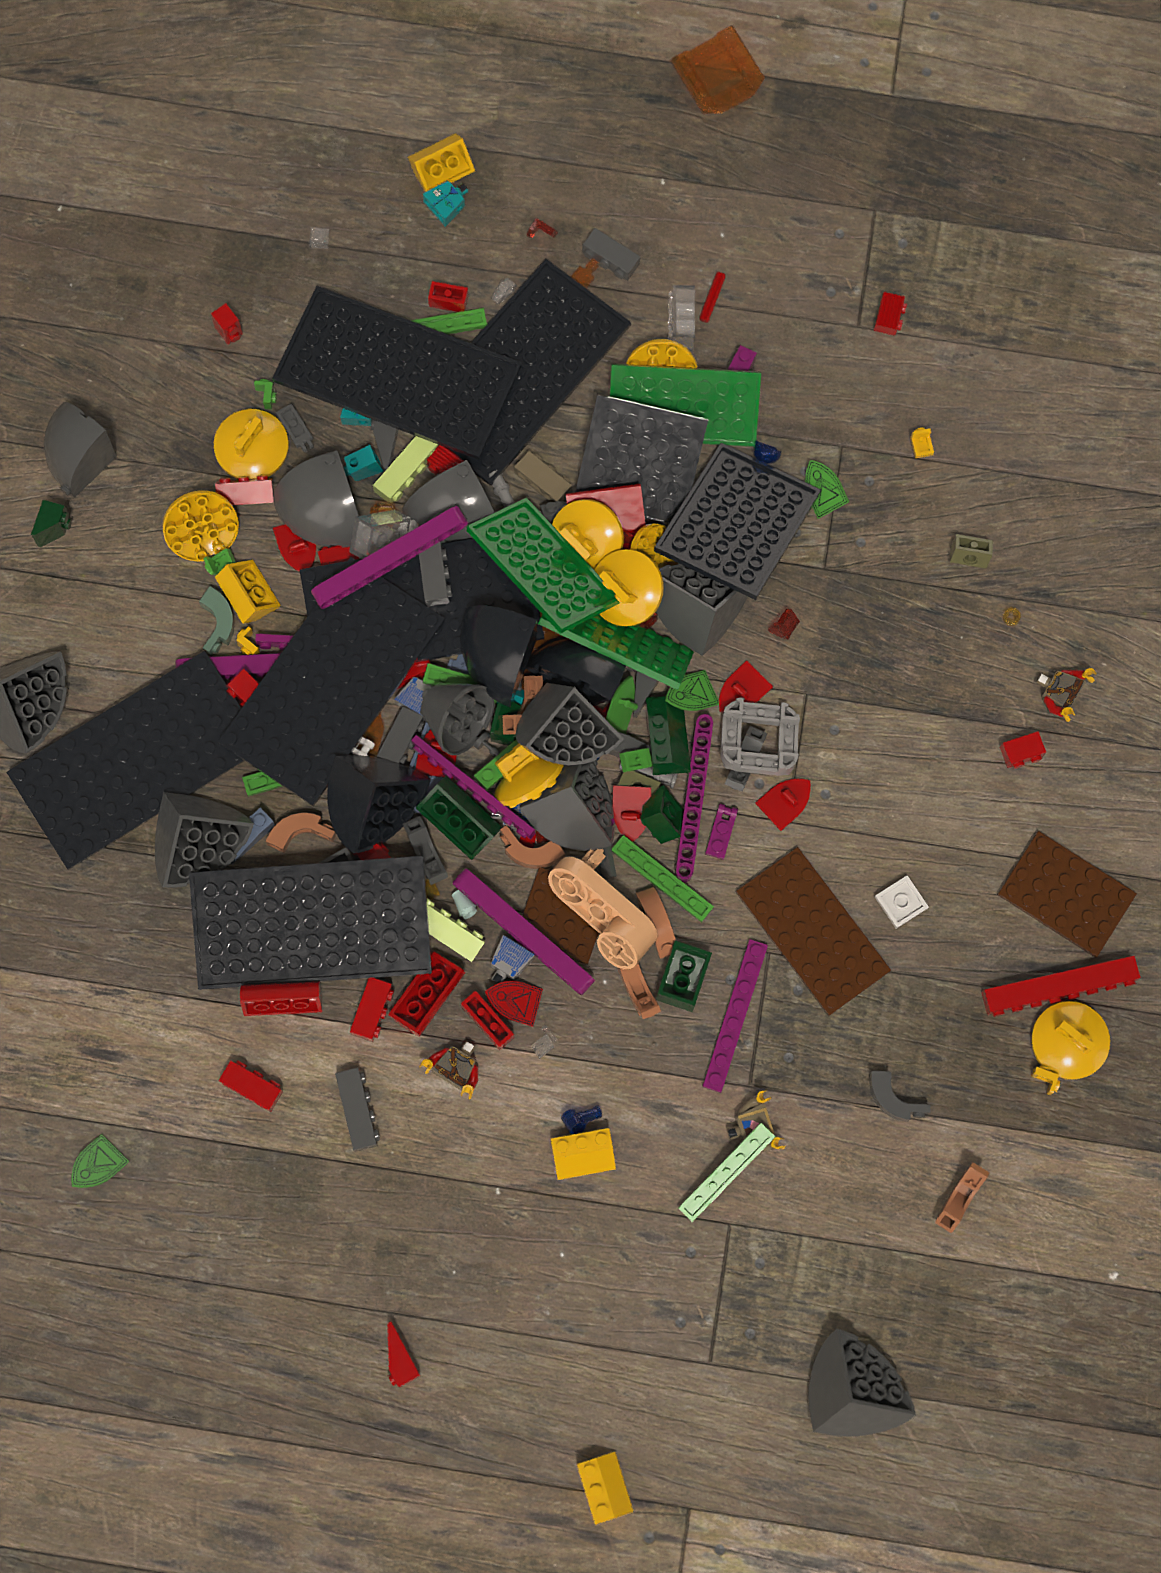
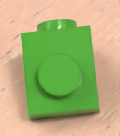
M266 379L254 381L255 390L264 392V408L272 410L273 403H276L277 399L273 382Z
M228 548L213 557L206 556L203 558L205 569L208 573L215 576L227 564L236 563L231 550Z
M649 748L619 753L623 772L652 767Z

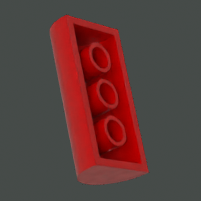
M433 952L431 955L432 973L417 974L388 1014L394 1021L418 1037L421 1036L465 975V971L436 952Z
M319 981L241 985L240 1003L244 1016L321 1013V983Z

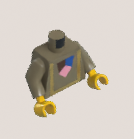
M767 1090L760 1091L756 1096L747 1100L738 1110L737 1117L735 1118L737 1126L726 1129L730 1140L741 1137V1141H743L760 1122L775 1135L764 1103L771 1100V1097L767 1099L763 1097V1093L767 1092ZM775 1137L761 1152L785 1149V1146H779L778 1144L784 1138Z

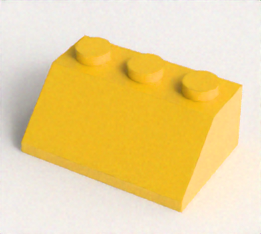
M456 133L408 157L414 174L425 192L446 181L452 183L475 171L463 138Z
M253 560L227 564L215 576L219 586L243 624L257 621L281 606Z
M609 1128L551 1139L557 1180L616 1170Z
M615 1452L577 1464L595 1525L634 1512Z

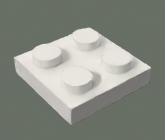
M908 875L875 895V899L896 929L929 908Z

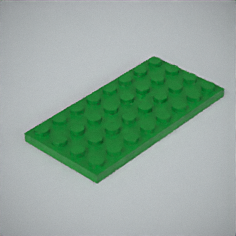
M612 364L610 397L708 419L703 444L720 445V443L726 445L756 447L761 372Z
M527 498L467 526L466 531L560 634L620 603L615 598L616 594L614 591L607 589L602 584L603 580Z
M542 614L538 624L560 634ZM600 614L560 634L677 690L682 683L694 651L689 647L679 645L668 637H662L651 629H645L639 626V624L635 626H618L606 621Z

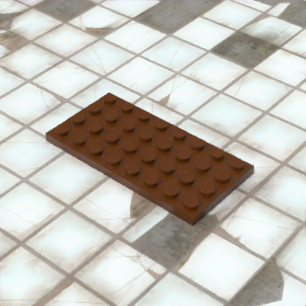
M798 847L736 891V894L828 1016L832 1015L891 971Z

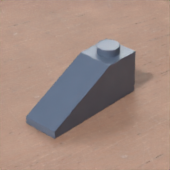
M261 808L249 817L254 823L251 834L245 846L241 847L236 854L237 857L231 862L232 865L274 828L273 820Z

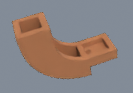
M524 676V703L516 714L503 715V734H516L521 716L530 702L543 688V676Z
M297 813L278 822L269 833L266 843L268 846L285 853L291 840L301 833H314L331 842L334 841L336 833L330 825L325 823L323 826L321 825V816L312 813Z
M507 825L500 829L501 841L505 846L509 845L505 849L506 855L520 866L530 869L547 868L565 858V852L562 848L552 841L539 848H528L516 839Z
M652 887L636 893L641 911L653 922L657 930L655 947L659 958L670 956L676 939L657 891Z
M639 963L631 969L617 967L626 991L639 1016L645 1019L661 1012L657 1001L646 984Z
M972 1162L950 1193L935 1223L952 1233L960 1223L971 1200L987 1179L989 1172Z

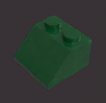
M42 500L31 532L38 547H43L64 536L66 530L70 529L72 519H70L71 517L64 505Z
M498 702L490 731L491 742L509 746L516 740V734H503V715L516 714L522 706L513 702L511 708Z
M663 785L642 806L640 819L642 824L650 830L652 836L660 844L681 837L684 809Z

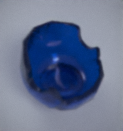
M759 441L755 442L753 454L757 460L766 464H772L780 459L781 450L778 451L777 448Z

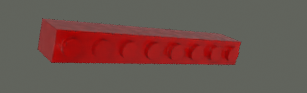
M1130 956L984 989L981 994L987 1015L993 1014V1017L1004 1015V1011L1012 1010V1013L1022 1011L1025 1006L1037 1008L1047 1001L1050 1004L1061 1002V998L1068 997V1000L1079 998V994L1087 993V996L1099 993L1098 990L1100 989L1111 991L1117 989V986L1122 984L1125 987L1136 985L1135 981H1138L1141 977L1135 956Z

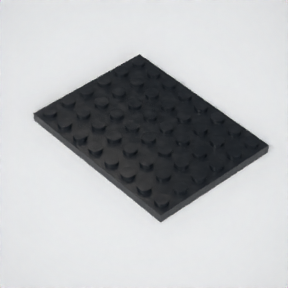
M720 443L659 539L654 552L757 600L817 500L821 489L726 444Z

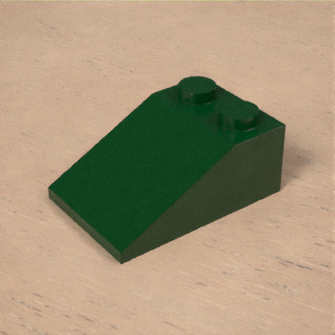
M675 940L655 1000L693 1012L712 952Z

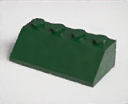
M666 697L646 698V718L652 775L691 773L684 710L666 702Z
M446 775L416 807L427 820L471 860L477 856L502 828Z

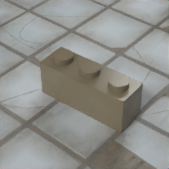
M528 451L514 466V473L549 502L563 501L566 498V494L571 492L572 485L569 479L558 475L556 469L542 462L543 460L538 454H532Z

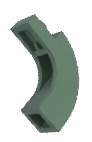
M209 586L199 603L202 608L213 614L217 620L215 631L203 646V650L211 657L220 650L221 642L229 645L234 634L235 623L227 600L221 593Z

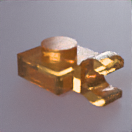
M592 258L585 269L580 266L571 278L587 289L594 280L592 274L598 268V262Z

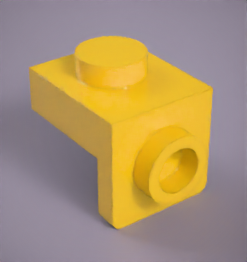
M917 428L912 432L910 440L915 459L934 455L930 428Z
M249 626L238 633L237 644L244 655H259V648L248 640L253 635L252 629Z
M1046 1066L1033 1069L1031 1077L1049 1083L1047 1095L1058 1091L1060 1085L1058 1080L1059 1074L1051 1072V1069Z

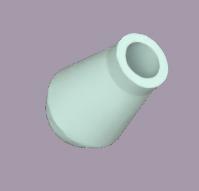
M457 890L452 894L461 917L463 916L464 919H468L476 914V905L462 892Z

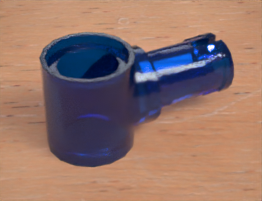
M598 1105L584 1112L569 1109L563 1113L561 1120L571 1135L579 1134L584 1131L588 1122L601 1118L602 1111Z

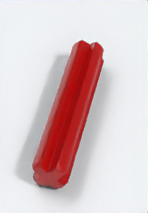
M717 272L700 314L699 320L702 322H709L726 275L724 273Z

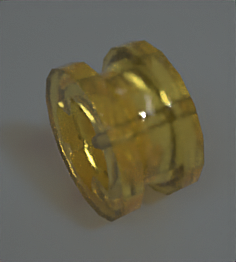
M1008 608L1003 615L1005 624L1008 626L1017 625L1021 617L1019 610ZM1009 613H1012L1013 616H1017L1015 617L1014 621H1012L1011 618H1007L1009 617Z

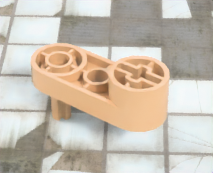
M598 848L596 850L590 849L581 860L574 857L561 859L548 876L552 891L600 933L597 939L598 949L609 963L621 969L635 967L655 943L657 930L653 922L594 871L606 857L603 854L604 850Z

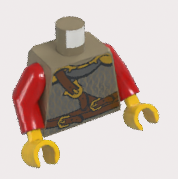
M1088 668L1086 670L1056 671L1052 679L1042 673L1037 684L1046 688L1042 698L1049 712L1064 717L1065 721L1069 722L1071 719L1068 715H1075L1071 707L1086 683L1085 679L1091 683L1095 681L1093 677H1089L1092 674H1097L1095 670Z
M465 1041L460 1050L453 1046L451 1048H444L432 1054L428 1059H424L419 1065V1068L422 1066L427 1068L425 1074H428L431 1070L432 1073L461 1090V1096L463 1093H468V1099L472 1098L478 1083L476 1060L470 1057L475 1049L472 1044Z

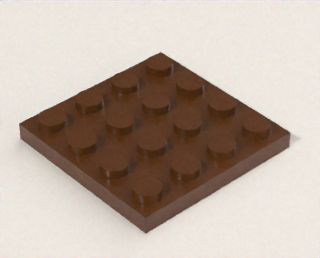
M539 867L522 917L572 960L588 965L599 932L558 898L549 885L548 876L550 870Z

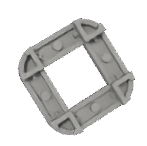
M736 698V701L725 707L722 717L720 756L723 766L726 769L738 772L775 776L789 775L794 769L799 756V714H796L793 709L788 707L789 704L781 702V706L748 703L744 702V698ZM742 722L779 726L777 755L741 751Z

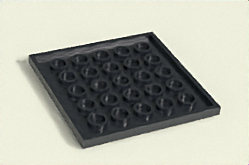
M597 394L575 493L641 484L645 521L668 526L692 489L708 419Z

